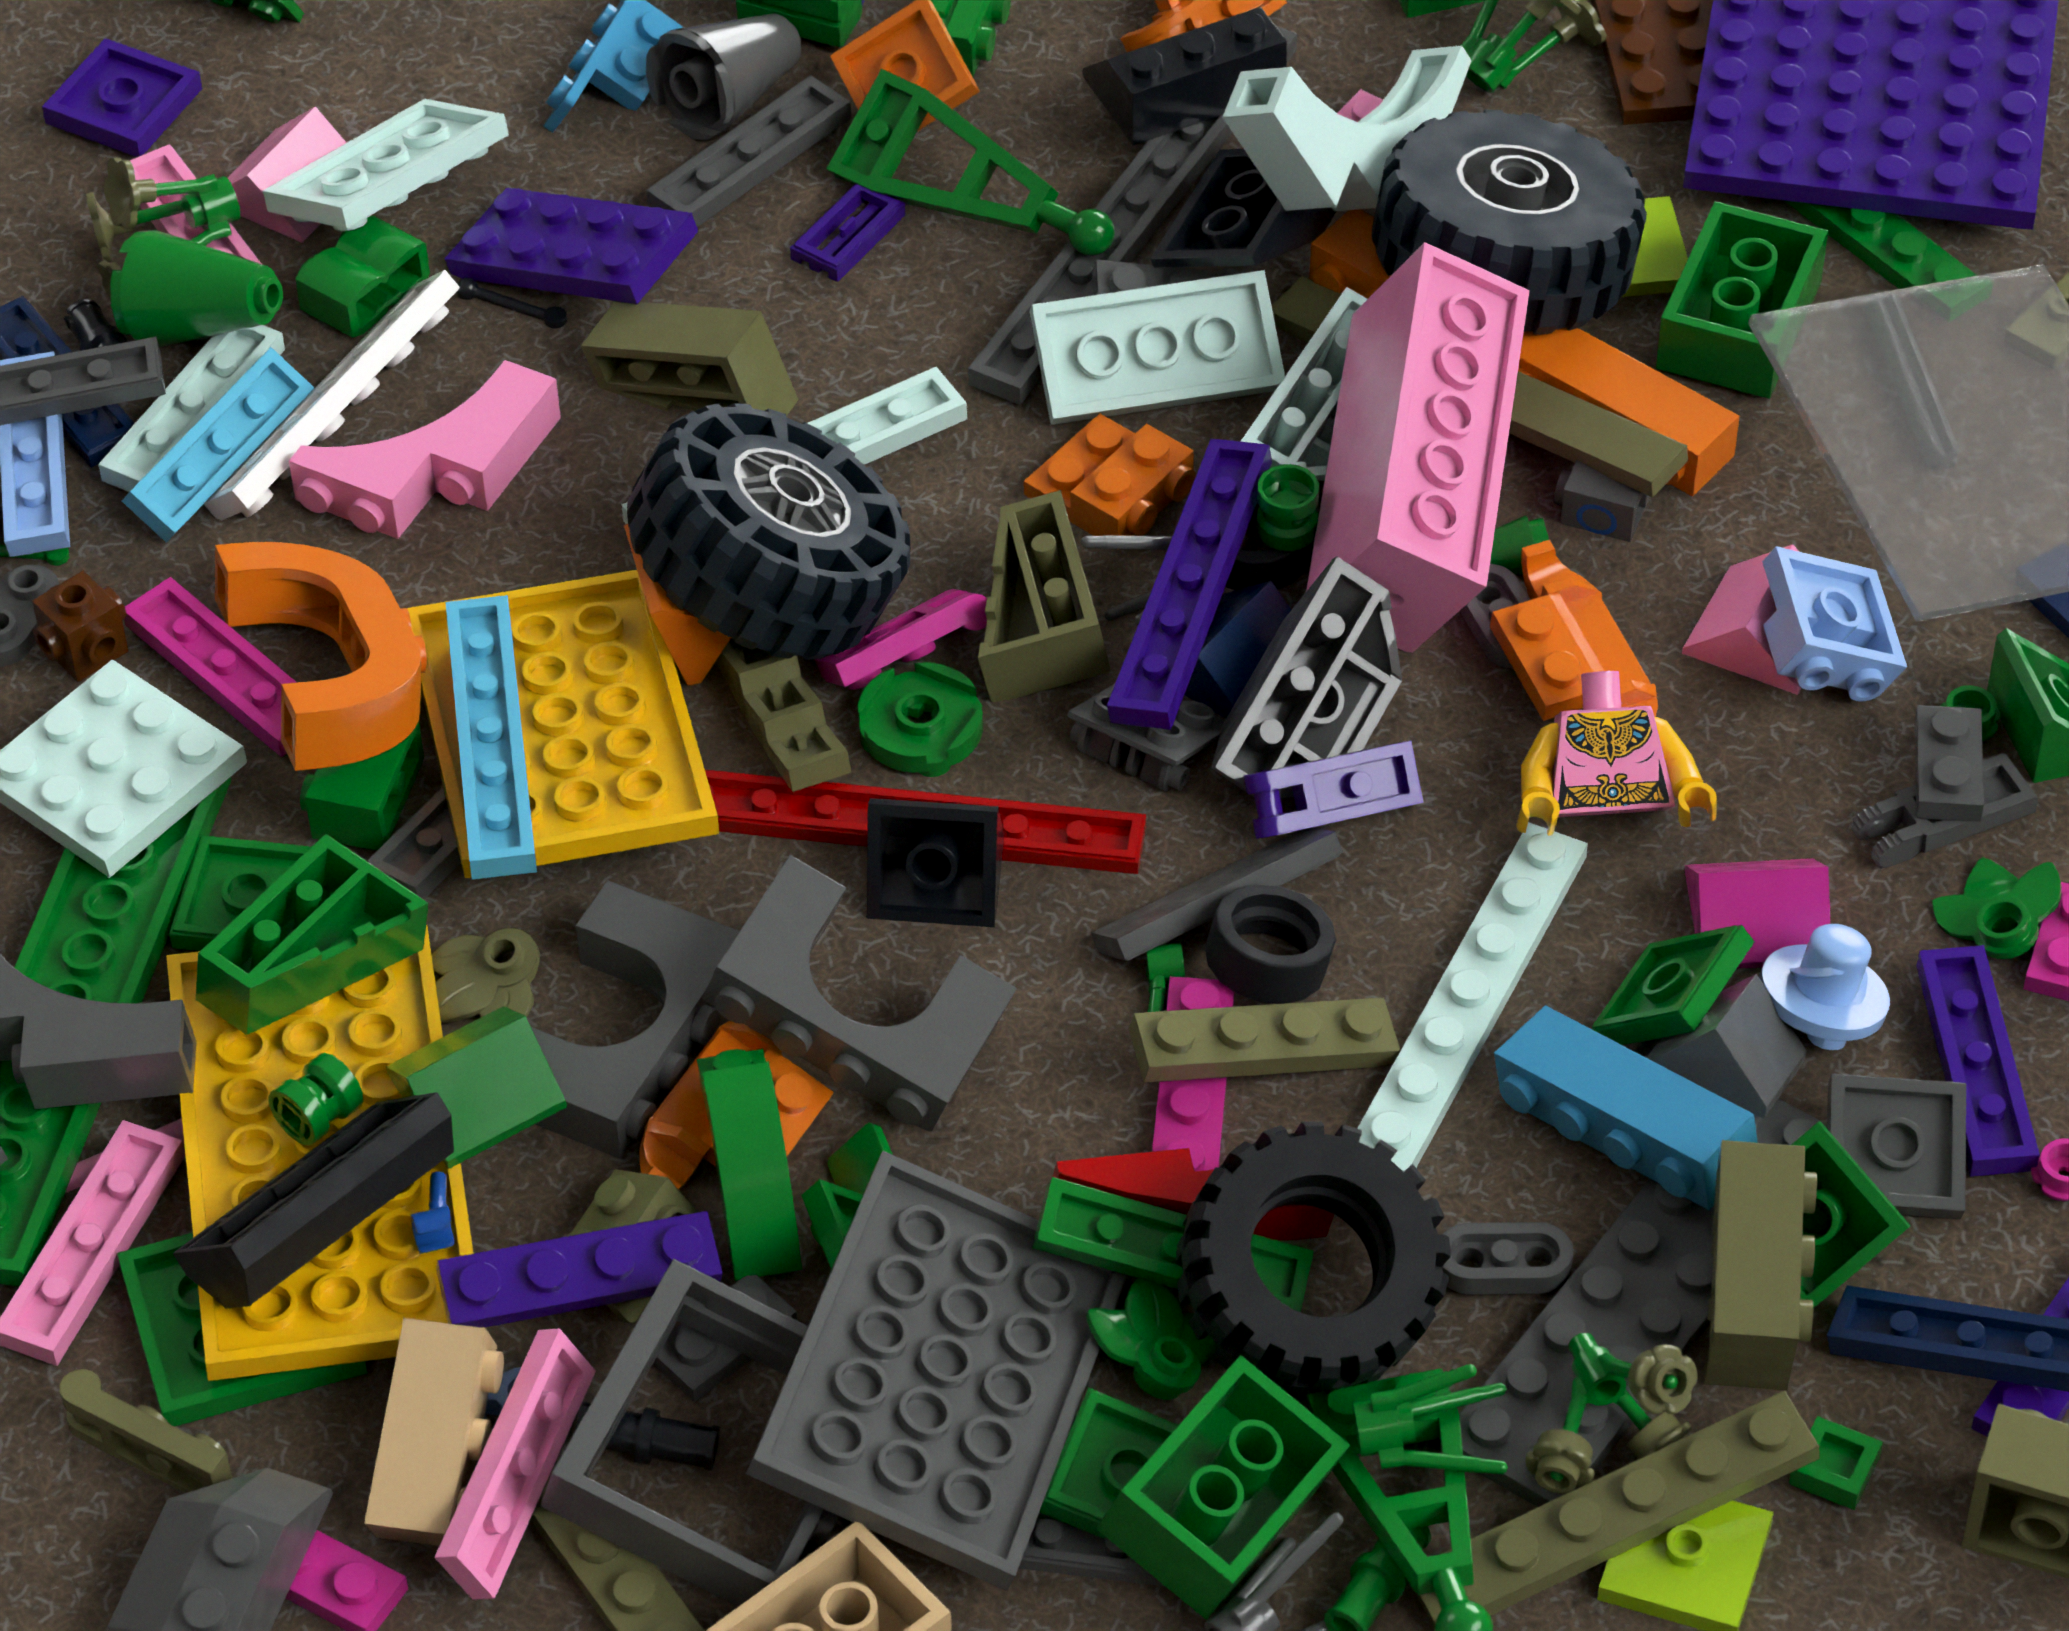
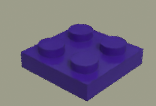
M105 38L42 106L45 123L135 157H140L202 90L200 72Z

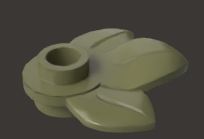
M503 928L491 933L486 938L462 935L446 941L432 954L434 972L441 976L436 982L441 1025L470 1018L477 1014L483 1017L502 1006L521 1013L526 1018L530 1014L534 1005V996L530 983L538 971L540 952L534 939L527 932L518 928ZM515 951L510 960L504 963H497L501 956Z

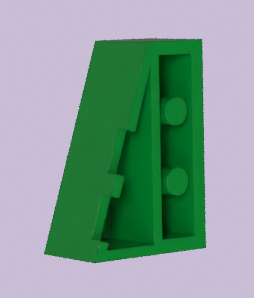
M325 834L198 953L195 1000L248 1035L423 950L428 902Z

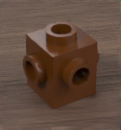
M84 570L63 583L53 586L46 593L32 600L38 625L33 630L37 645L49 660H56L77 682L99 670L112 659L115 660L129 652L122 622L127 616L123 602L111 587L105 586L101 588Z

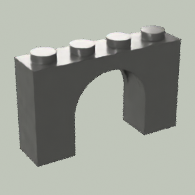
M789 855L717 965L702 999L713 1005L726 1019L735 1023H743L769 1038L785 1054L801 1057L830 1074L831 1078L841 1087L851 1091H858L884 1106L897 1120L932 1132L1001 1019L1017 988L960 955L931 1003L921 1014L912 1020L894 1026H872L856 1022L842 1015L828 1004L815 986L810 971L809 957L814 946L831 922L846 887L794 856Z
M607 880L576 924L580 963L647 990L662 1003L663 1009L654 1023L644 1032L630 1040L609 1046L574 1044L531 1027L567 1104V1108L535 1125L619 1159L623 1157L634 1139L642 1141L644 1126L656 1112V1106L667 1091L671 1092L687 1071L691 1054L698 1044L706 1046L718 1029L720 1013L713 1005L702 998L717 965L740 931Z

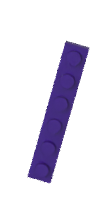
M1210 439L1107 703L1110 723L1166 730L1172 729L1257 504L1258 480L1271 467L1272 457L1269 444Z

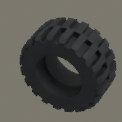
M1322 1121L1301 1122L1296 1131L1290 1134L1287 1133V1129L1280 1125L1263 1131L1254 1144L1244 1141L1228 1154L1219 1168L1216 1167L1200 1190L1182 1224L1185 1227L1184 1234L1177 1243L1175 1264L1183 1268V1274L1176 1283L1181 1304H1192L1195 1313L1188 1323L1198 1340L1204 1339L1208 1335L1213 1339L1218 1348L1212 1357L1226 1370L1241 1355L1274 1383L1283 1385L1282 1389L1291 1397L1303 1399L1310 1390L1326 1391V1394H1330L1336 1389L1350 1387L1355 1384H1367L1380 1379L1387 1369L1391 1366L1395 1367L1426 1332L1436 1316L1434 1312L1435 1307L1445 1296L1449 1276L1442 1272V1267L1451 1257L1449 1236L1444 1234L1438 1235L1436 1229L1444 1218L1437 1198H1430L1424 1201L1418 1191L1426 1179L1414 1165L1409 1166L1403 1172L1393 1163L1391 1159L1398 1150L1380 1139L1373 1149L1359 1142L1362 1130L1343 1124L1335 1135L1324 1134ZM1287 1205H1309L1331 1212L1345 1221L1362 1240L1371 1261L1373 1283L1365 1301L1347 1315L1316 1317L1293 1310L1274 1297L1260 1279L1251 1254L1252 1234L1258 1222L1268 1212Z

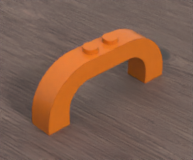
M245 542L215 545V601L226 624L230 627L282 623L316 629L329 635L337 642L352 671L350 674L328 680L281 684V742L295 771L335 767L369 759L392 749L412 733L420 717L421 673H425L427 665L425 643L422 636H415L412 632L408 609L399 607L389 586L376 571L349 556L308 545L281 542Z

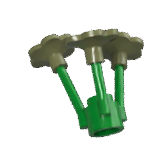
M1485 0L1469 35L1460 46H1463L1471 59L1466 77L1484 91L1493 93L1498 86L1506 89L1517 74L1555 44L1560 43L1563 45L1577 35L1582 41L1594 48L1605 41L1607 35L1602 25L1598 22L1599 17L1596 10L1586 0H1530L1525 5L1528 11L1504 39L1494 33H1490L1486 39H1483V33L1499 1ZM1554 7H1557L1561 13V18L1549 27L1550 33L1512 62L1517 55L1513 48L1537 19L1542 21Z
M119 157L109 159L107 165L108 177H106L104 182V193L110 205V213H107L99 205L93 192L86 193L88 208L103 257V261L97 264V269L103 278L102 285L110 298L112 271L122 270L118 264L112 262L111 248L115 235L131 232L138 224L184 213L191 228L202 227L205 230L190 241L206 246L212 241L231 236L232 232L229 223L240 220L241 215L235 190L226 176L216 178L215 174H211L195 180L155 183L153 179L135 180V171L132 163ZM185 194L181 196L179 201L137 211L141 203L155 202L157 196Z

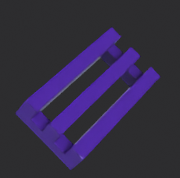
M855 184L790 247L791 260L799 264L806 261L809 263V269L817 273L823 269L828 272V278L838 282L906 215L905 203L886 194L874 192L859 184ZM865 200L870 202L856 217L851 216L840 227V233L822 251L817 249Z

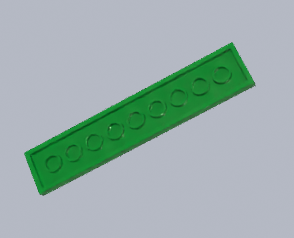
M231 777L110 878L65 847L14 968L42 986L66 995L107 1003H142L169 937L192 858L201 836L210 835L231 783ZM12 1060L0 1061V1146L8 1157V1160L0 1165V1284L20 1286L43 1249L102 1102L35 1109L26 1084H18L15 1081Z

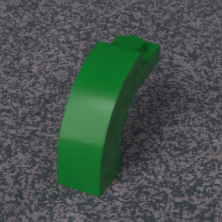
M732 1049L723 1051L714 1057L697 1059L700 1085L713 1143L726 1240L734 1279L740 1280L743 1277L752 1275L760 1277L802 1270L791 1181L769 1061L766 1062L763 1049L752 1051Z

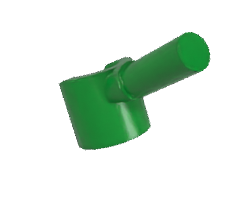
M1181 944L1161 945L1147 952L1148 965L1146 975L1149 985L1148 991L1150 993L1147 1012L1164 1011L1166 984L1169 983L1170 976L1185 977Z

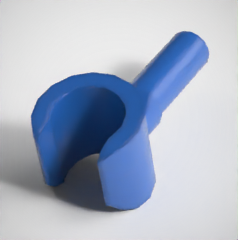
M440 1171L434 1172L430 1176L429 1210L410 1215L412 1231L419 1254L454 1245V1236L450 1225L451 1213L446 1204L447 1176Z

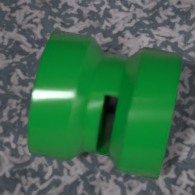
M1282 464L1268 469L1258 480L1257 502L1260 507L1257 511V534L1260 540L1271 548L1280 551H1294L1306 547L1315 538L1318 523L1316 507L1318 506L1319 482L1316 476L1307 468L1293 464Z
M321 1053L304 1066L302 1076L299 1079L285 1080L273 1089L268 1096V1101L272 1114L281 1128L300 1144L309 1146L327 1134L332 1120L335 1118H347L359 1109L364 1102L359 1082L349 1068L335 1056Z

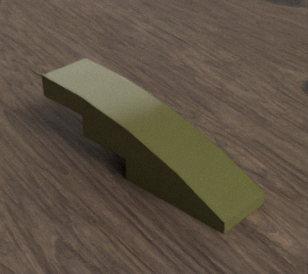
M731 638L717 658L716 663L750 728L791 791L795 792L852 773L848 751L827 726L822 702L801 677L797 656L789 659L771 656L769 651L759 648L751 650L734 643V639Z

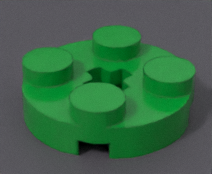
M931 662L914 663L915 671L903 672L896 676L895 668L880 673L865 687L858 702L861 746L872 757L895 770L920 773L927 777H938L948 772L952 765L961 762L973 752L982 737L983 712L982 703L976 697V687L967 676L949 666ZM924 712L931 713L932 720L926 723H914L907 716L919 717Z

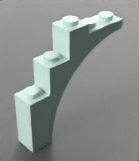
M1463 46L1412 50L1397 83L1381 104L1358 122L1337 114L1311 92L1292 67L1242 71L1222 118L1286 211L1332 207L1334 211L1376 208L1386 159L1392 153V148L1408 132L1414 131L1421 123L1432 118L1440 120L1452 113L1471 64V59Z

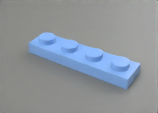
M52 351L0 360V366L55 356V353ZM62 414L0 425V470L4 543L9 556L14 557L70 547Z

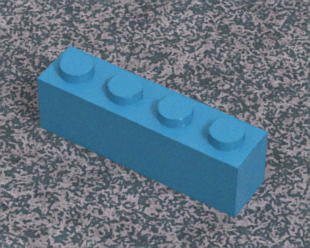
M1546 1005L1494 1052L1501 1096L1511 1108L1517 1112L1529 1113L1555 1127L1569 1140L1581 1141L1607 1155L1619 1167L1633 1169L1659 1183L1671 1195L1680 1198L1685 1197L1708 1210L1714 1206L1716 1168L1721 1140L1758 1143L1753 1113Z

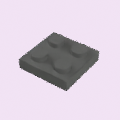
M1832 1073L1828 1081L1827 1129L1899 1213L1906 1216L1961 1219L1965 1212L1966 1083Z

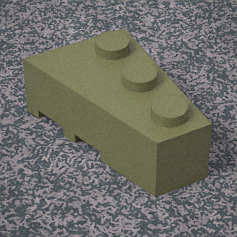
M614 301L581 345L601 389L664 411H668L672 404L696 411L713 404L727 407L733 403L749 404L753 409L763 411L772 409L786 414L787 417L799 400L761 311L648 302L632 304Z
M1061 490L1002 506L992 563L994 572L991 597H987L985 608L987 617L984 642L980 643L978 653L979 664L991 703L1016 699L1112 672Z
M1721 1140L1715 1184L1711 1255H1713L1712 1293L1708 1303L1707 1320L1710 1321V1342L1704 1370V1384L1788 1390L1798 1341L1810 1342L1813 1300L1800 1299L1801 1277L1812 1278L1815 1236L1802 1235L1803 1213L1814 1214L1817 1172L1804 1171L1805 1146Z

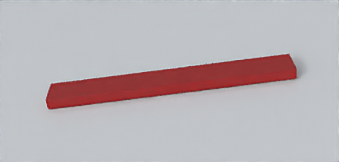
M705 770L718 814L719 832L867 847L869 798L998 806L1004 835L1002 861L1138 874L1146 831V814L834 782H822L792 792L782 777Z

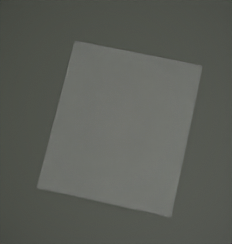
M2044 264L1758 313L1750 316L1749 326L1916 622L2069 592V305Z

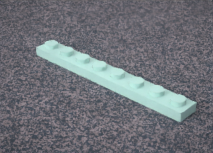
M1529 822L1526 833H1522L1357 1128L1362 1130L1360 1143L1374 1149L1381 1139L1398 1150L1391 1161L1403 1172L1411 1165L1418 1166L1585 861L1588 843L1555 831L1553 835L1548 836V829Z

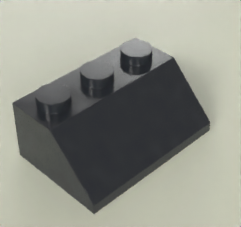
M1258 7L1083 68V78L1134 146L1223 115L1240 72L1287 67V40L1264 10Z

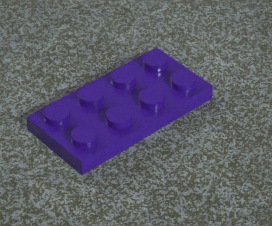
M506 188L496 197L494 203L472 228L463 235V238L444 259L450 274L462 279L472 278L476 281L638 304L698 233V228L690 212L528 191L519 188Z

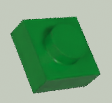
M1817 1416L1810 1432L1819 1445V1459L1791 1472L1789 1484L1855 1510L1880 1459L1883 1441Z

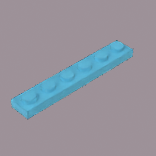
M508 595L445 602L472 880L536 873L537 866Z

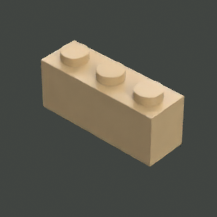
M403 1318L364 1522L376 1538L440 1546L474 1472L475 1463L479 1461L491 1434V1421L484 1419L488 1393L497 1394L502 1382L504 1355L503 1352L496 1351L497 1344L486 1328Z

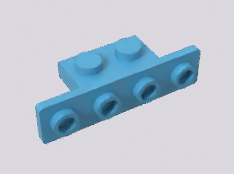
M620 0L617 7L608 3L590 30L598 36L597 40L593 43L586 39L568 65L576 74L572 80L564 75L545 103L551 106L553 111L543 127L554 132L574 106L588 82L627 109L636 111L650 91L646 78V55L650 47L656 45L660 39L658 37L664 33L684 27L646 0Z

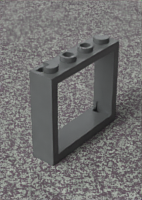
M673 1259L551 1473L541 1507L739 1607L802 1561L801 1559L810 1542L819 1547L824 1545L839 1516L806 1501L769 1570L589 1478L677 1321L786 1376L807 1329V1325Z

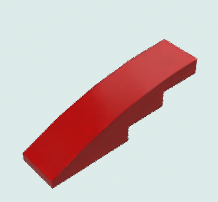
M1189 1148L1056 1161L1053 1177L1187 1215L1192 1203L1214 1169L1194 1171ZM1309 1205L1282 1206L1268 1212L1258 1222L1253 1234L1277 1241L1327 1237L1334 1214Z

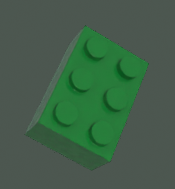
M1715 201L1662 314L1656 369L1770 399L1821 284L1828 230Z
M1240 1355L1120 1491L1096 1529L1207 1620L1324 1483L1350 1444Z

